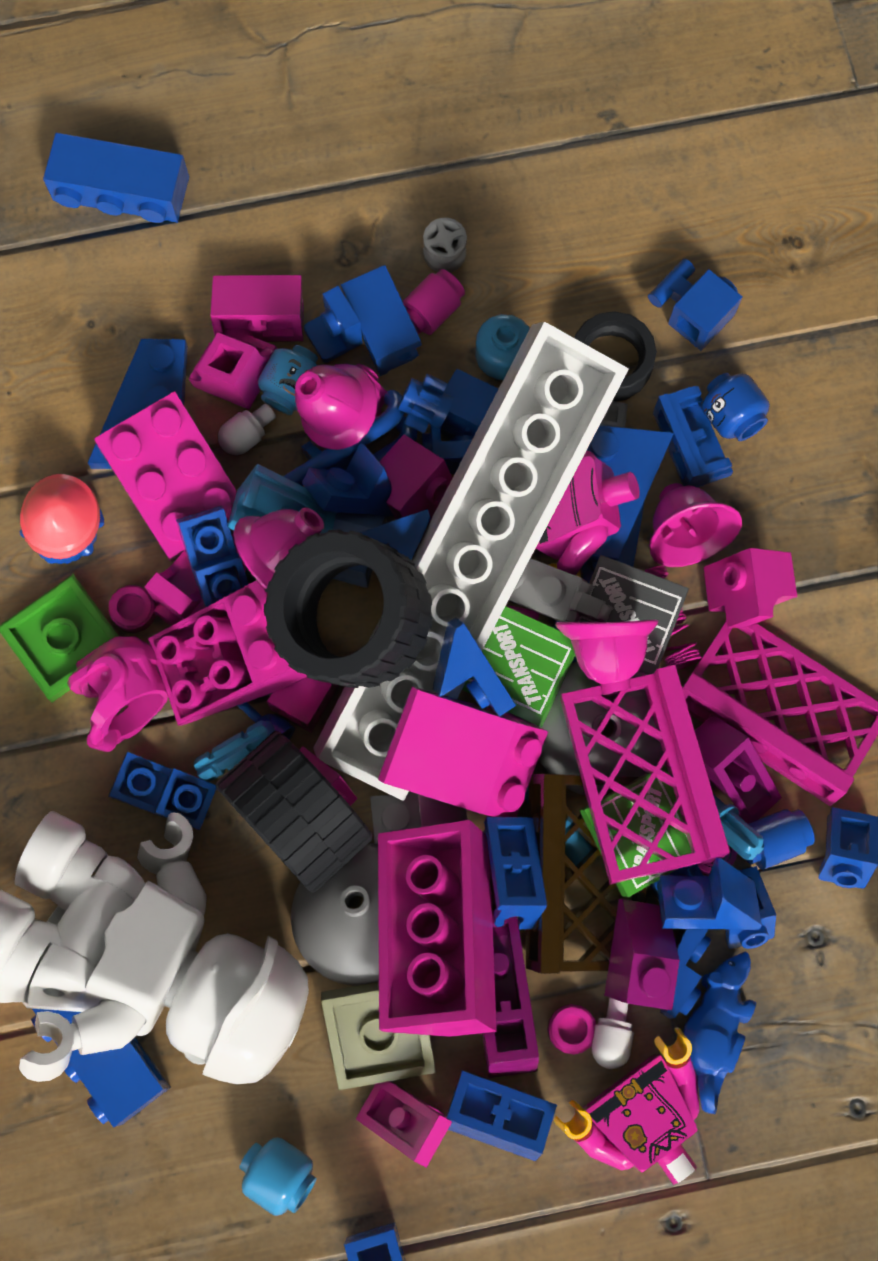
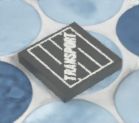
M600 555L590 580V584L594 586L590 595L605 601V604L613 607L607 622L658 620L657 626L648 635L645 659L639 669L641 673L647 675L654 674L660 665L689 588ZM581 615L578 622L597 621Z

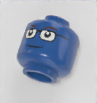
M723 373L708 384L706 389L709 393L702 403V409L721 437L726 439L736 438L738 441H744L757 434L767 424L768 418L766 415L770 404L751 376L743 373L730 376L729 373Z

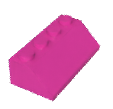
M470 820L378 833L379 1030L383 1032L447 1037L497 1032L491 867L486 834Z

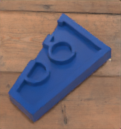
M140 340L100 435L174 391L184 405L188 353L186 340ZM95 444L88 460V465L91 469H111L97 444Z
M599 425L586 451L594 453L599 460L611 467L614 476L632 472L637 479L640 495L636 500L618 505L621 522L619 531L608 536L606 542L587 561L598 562L600 555L616 561L619 560L674 433Z

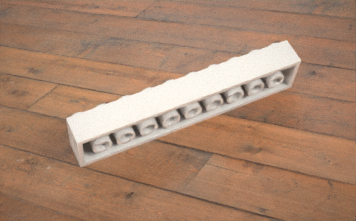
M546 322L531 326L411 560L415 563L418 572L423 574L427 582L428 593L431 594L432 599L431 616L433 618L432 626L429 628L426 638L428 639L427 643L415 658L416 661L412 666L402 671L400 676L394 680L380 683V686L371 688L359 686V688L344 687L313 747L316 757L321 761L402 801L405 800L409 791L384 784L378 780L411 687L435 693L433 682L447 623L455 617L466 625L481 651L483 650L629 368ZM380 618L378 624L376 625V627H375V629H374V631H373V633H372L370 639L373 637V635L375 634L376 630L378 629V626H379V624H380L381 618ZM465 682L444 696L457 699Z

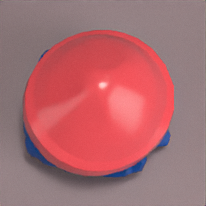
M55 474L37 482L26 495L20 513V535L25 538V541L33 551L38 553L48 563L68 564L79 560L82 556H89L93 553V544L97 539L98 528L103 527L105 522L97 498L87 484L70 475Z

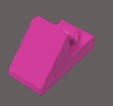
M392 1081L375 1084L356 1117V1120L408 1158L426 1168L452 1121L444 1117L442 1112Z

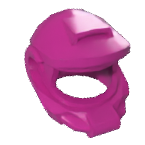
M136 636L113 637L76 663L77 670L68 679L67 684L74 693L88 698H98L96 708L90 719L91 729L87 736V744L90 748L104 752L112 751L124 739H129L141 731L167 702L168 695L156 663L155 652L149 644ZM125 705H128L122 713L115 716Z

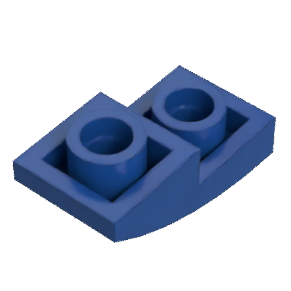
M221 506L176 519L205 608L249 585L241 557L237 554L230 528L227 527L228 521L225 511Z
M126 752L108 797L166 819L170 813H179L189 821L192 828L200 830L217 788L215 784L175 768L170 769Z
M680 929L675 939L680 961L673 1009H660V1013L667 1018H676L679 1012L686 1016L701 994L696 985L702 976L686 966L688 960L696 963L704 954L711 942V939L705 935L709 929Z

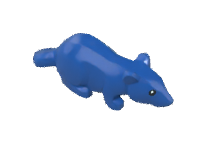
M746 951L725 960L713 972L702 977L701 983L707 990L703 995L701 1005L692 1013L682 1030L692 1044L690 1058L697 1075L701 1108L708 1114L716 1115L718 1097L724 1078L728 1072L732 1073L743 1048L746 1036L738 1033L739 1022L748 1023L756 1007L755 1001L747 1000L742 1002L740 997V989L751 970V959Z

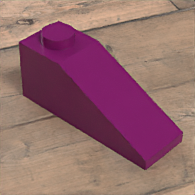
M492 915L497 1032L482 1033L488 1078L537 1072L539 1053L517 917H510L505 920L503 926L496 927L494 916Z

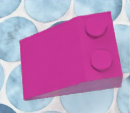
M411 687L378 780L384 784L480 814L494 817H517L535 766L541 756L548 731L507 712L499 717L489 707L482 710L474 703L444 695L439 697L436 693Z

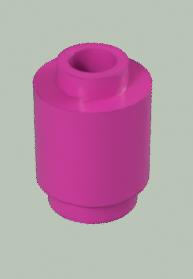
M440 269L436 274L430 273L402 301L417 333L424 332L432 335L461 305L460 299L465 295V290L458 279L447 270Z

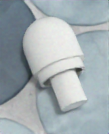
M263 404L253 413H250L248 410L242 413L238 412L219 429L218 442L220 447L231 455L246 453L261 441V437L265 435L263 427L276 418L275 413L267 404Z
M612 998L609 999L607 1017L599 1018L598 1025H595L592 1042L594 1059L599 1065L607 1069L620 1068L628 1061L634 1032H632L633 1025L626 1022L628 1004Z

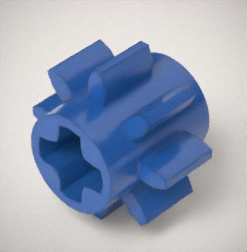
M428 373L423 383L411 378L397 408L407 413L404 420L405 425L422 433H425L428 424L439 429L454 397L444 393L448 384Z

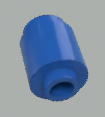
M784 809L749 823L763 837L765 847L753 860L746 861L749 864L755 863L761 870H765L804 854L807 847L815 842L814 832L806 815L799 809L792 812Z

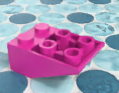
M257 580L148 638L150 646L155 652L156 663L178 726L284 689L307 677L306 674L298 673L289 667V663L284 658H280L275 651V645L272 639L269 638L266 630L267 621L266 616H264L267 592Z

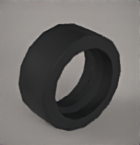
M616 311L599 313L583 323L575 334V339L590 346L595 339L611 335L621 337L633 344L639 356L638 365L631 375L624 377L612 401L627 400L639 393L650 379L657 353L654 336L643 322L631 314Z

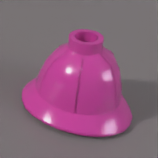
M321 364L306 371L296 382V408L301 416L304 431L313 442L327 449L341 450L358 443L369 432L377 412V394L371 378L365 371L350 364H337L335 366Z
M679 483L670 484L661 491L660 501L653 516L654 533L649 543L650 554L655 562L667 567H683L704 561L732 543L742 528L741 515L732 506L716 502V500L700 488L690 485L683 486Z
M302 508L299 512L293 509H281L262 517L245 516L239 519L235 525V544L248 570L267 589L268 582L271 581L274 575L275 567L289 553L288 550L295 544L305 541L308 536L315 533L321 534L324 522L320 515L310 508Z
M658 620L556 622L555 625L563 635L571 640L575 657L582 671L589 679L599 683L602 694L631 689L629 679L639 671L645 659L648 635L655 629Z

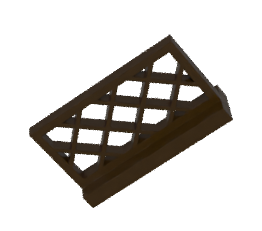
M532 774L529 782L528 817H532L534 821L547 907L534 927L526 929V969L541 974L608 971L610 953L604 946L613 938L617 911L605 897L616 886V883L610 884L608 880L597 890L582 873L599 855L601 857L602 855L590 831L583 825L585 821L580 814L576 817L566 806V785H581L584 788L581 775ZM616 776L614 781L624 786L639 777ZM595 780L596 786H604L602 783ZM609 788L604 796L613 792V790ZM566 819L571 823L567 828ZM576 830L593 847L577 866L565 855V842ZM565 867L570 871V873L566 877ZM577 879L593 897L575 915L565 905L564 899L565 890ZM646 888L632 895V901L646 903ZM600 904L615 921L597 939L582 921ZM564 915H565V916L567 917V919L569 920V922H568L565 926H564ZM577 928L592 946L579 960H564V940ZM598 953H600V955H601L605 960H592V959H593Z

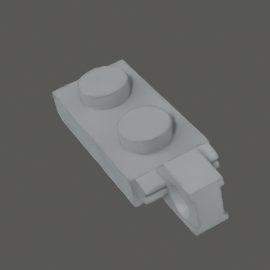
M531 558L508 600L559 622H578L581 615L597 622H607L613 609L612 606L605 604V601L590 595L594 586L584 579Z

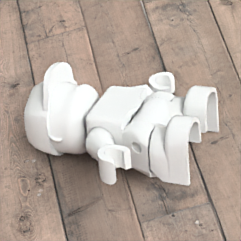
M50 811L43 818L29 839L17 866L15 885L40 898L51 899L58 906L47 922L35 919V911L29 903L0 890V1003L22 1002L26 1008L81 1013L72 1017V1024H70L60 1014L50 1011L37 1012L35 1021L37 1035L51 1037L57 1043L58 1048L44 1054L31 1050L20 1059L19 1070L27 1079L41 1082L50 1081L60 1076L68 1067L72 1051L77 1049L81 1055L123 1048L136 1035L143 1036L148 1034L153 1029L165 1006L170 1008L166 1018V1034L170 1043L177 1050L184 1053L185 1057L192 1063L197 1065L206 1064L202 1075L233 1084L256 1083L271 1072L288 1047L290 1048L304 1014L309 993L308 976L300 963L284 948L280 947L277 940L269 936L265 949L240 936L227 933L217 935L206 942L199 953L195 951L205 922L204 914L207 896L192 865L186 862L193 840V830L189 821L181 814H168L165 825L164 837L174 845L173 848L160 849L153 844L152 840L140 843L137 858L145 869L157 874L158 886L149 880L145 883L138 872L126 861L119 857L108 856L102 847L86 840L85 829L81 824L55 811Z

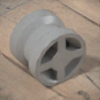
M445 217L432 221L426 227L423 235L424 260L436 272L440 269L447 270L450 273L454 272L462 266L466 258V230L455 219ZM438 248H445L446 252L441 251Z

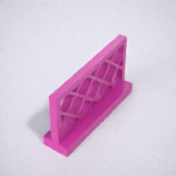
M726 621L682 687L690 715L702 723L714 715L749 737L763 763L831 807L847 793L855 779L853 778L854 774L878 735V701L757 623L741 629L738 628L751 637L754 650L733 653L728 637L733 628H727ZM722 647L723 655L715 656L719 648ZM780 655L789 661L793 676L772 679L766 657ZM757 659L763 681L741 684L736 662ZM726 664L732 685L717 687L701 676L708 666ZM820 681L828 686L833 702L812 705L806 683ZM796 684L802 706L781 710L775 687ZM765 689L771 711L756 713L747 706L744 692ZM859 706L875 718L869 728L852 731L846 708ZM836 710L842 733L821 736L815 713ZM805 715L811 738L796 739L787 732L784 718ZM862 738L857 747L855 739ZM845 741L850 760L844 769L828 760L824 744Z
M676 665L656 669L654 674L629 679L631 689L602 694L600 685L563 693L560 696L610 884L699 863L701 865L712 863L715 861V858H724L730 853ZM645 689L650 709L643 720L618 706L625 693ZM618 694L613 703L604 698ZM591 700L608 710L597 731L578 720L574 704ZM612 714L638 728L626 749L601 734ZM651 716H653L656 728L648 724ZM642 731L660 741L663 754L656 766L631 752ZM582 733L591 738L587 747L585 746ZM595 742L621 756L609 777L590 765L588 754ZM625 760L651 774L639 795L614 781ZM665 761L669 775L660 770ZM655 778H658L674 789L676 801L669 813L644 799ZM595 780L604 785L599 794ZM609 788L634 803L622 824L603 813L601 801ZM639 806L664 821L652 843L627 828ZM678 808L680 810L682 821L674 817ZM669 825L687 835L691 854L674 857L657 846ZM608 827L617 832L612 841ZM623 835L647 851L638 866L619 870L614 848ZM652 854L662 859L661 861L647 864Z

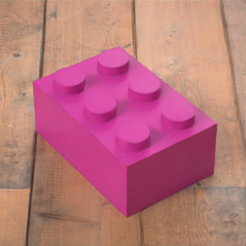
M175 391L94 438L99 450L170 562L179 557L185 550L176 519L221 506L229 522L237 491Z

